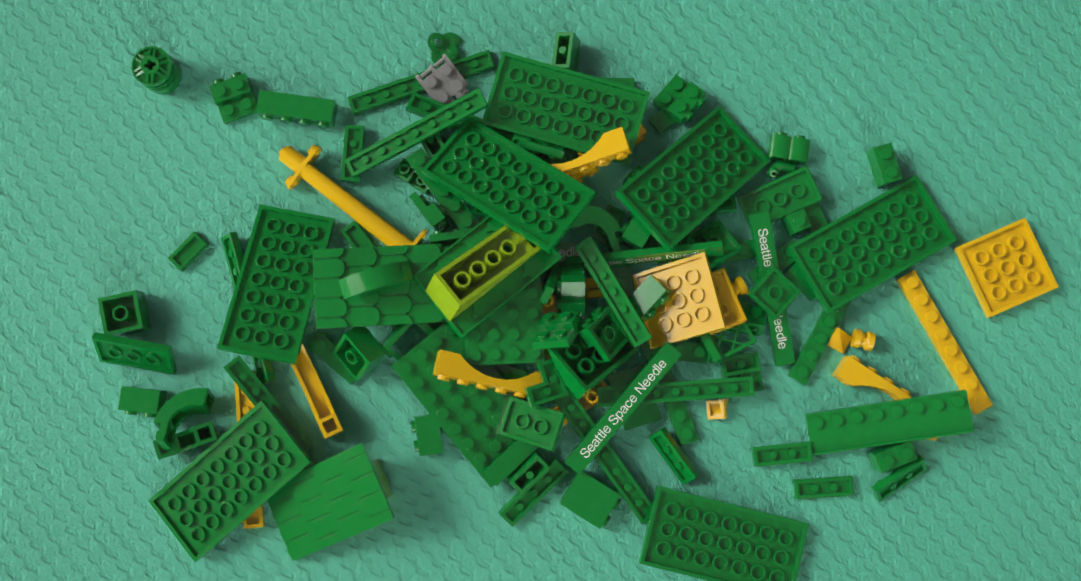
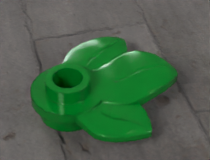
M451 32L443 35L440 33L431 34L427 44L431 49L430 57L435 64L443 58V54H446L451 62L459 60L460 53L456 46L462 42V39L457 34ZM434 40H440V45H436Z

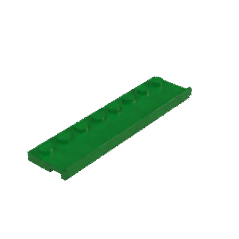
M965 389L805 413L813 455L974 432L967 391Z

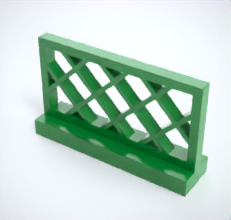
M746 322L739 324L738 328H729L736 331L734 341L723 338L724 331H722L720 337L710 336V333L698 336L715 366L724 359L757 343ZM738 333H746L750 341L746 343L736 342ZM721 341L733 344L731 351L723 354L720 349Z

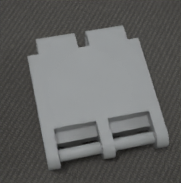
M443 54V58L434 65L430 64L425 72L415 77L433 100L448 105L454 101L452 96L455 95L459 99L469 91L465 87L468 83L446 54ZM444 61H446V63H444V64H443L441 67H439L437 70L435 69V68H436L437 66H439L441 63H443ZM431 71L433 72L424 80H422V78L425 77L428 73H430Z

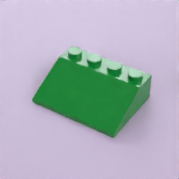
M590 313V314L587 315L585 318H583L581 321L583 322L584 320H586V319H588V318L591 319L593 316H592L591 313ZM578 333L570 347L547 348L565 385L579 400L631 359L639 348H635L631 340H629L610 361L604 362L594 346L589 348Z

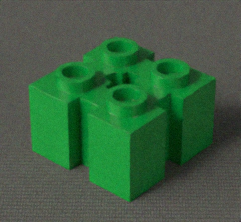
M583 264L560 265V272H558L556 281L557 310H561V313L575 311L579 312L580 317H585V276Z

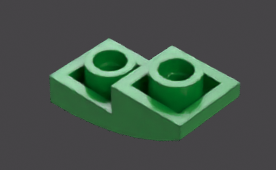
M403 158L393 174L428 196L430 191L406 159Z

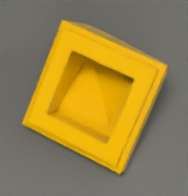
M837 327L827 346L844 354L852 337Z
M728 398L706 400L708 420L727 418Z

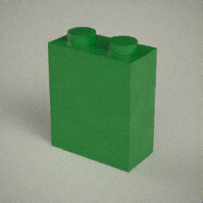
M582 471L580 475L578 473L575 475L559 503L600 529L602 525L604 527L607 525L611 518L609 513L612 509L616 510L621 499H619L620 494Z

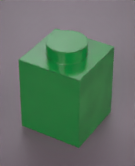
M804 208L781 219L789 237L812 226Z

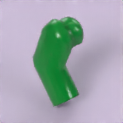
M776 161L768 168L767 173L771 178H776L783 171L793 172L795 164Z

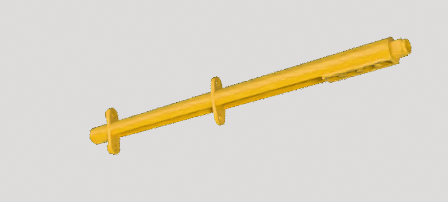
M291 145L285 146L280 150L279 161L295 172L285 182L289 190H293L301 179H304L386 246L421 245L429 233L425 228L412 241L313 166V163L322 151L320 146H311L308 150L309 155L307 158ZM544 349L545 361L552 359L547 349Z

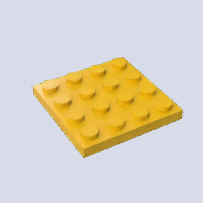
M1026 217L954 248L986 318H990L1059 287Z
M705 252L632 275L635 289L649 275H652L672 292L669 295V300L655 310L656 314L650 320L647 319L644 322L653 336L649 340L651 349L662 347L666 341L669 344H673L727 328Z

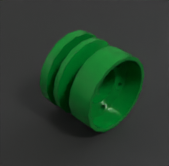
M147 46L140 49L134 55L131 62V70L134 77L154 93H170L179 86L182 79V70L179 64L163 49L156 46Z

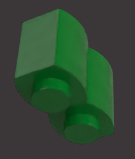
M776 132L770 137L767 157L771 161L805 165L808 162L810 140L805 139L806 137L802 135L790 137L787 136V133Z

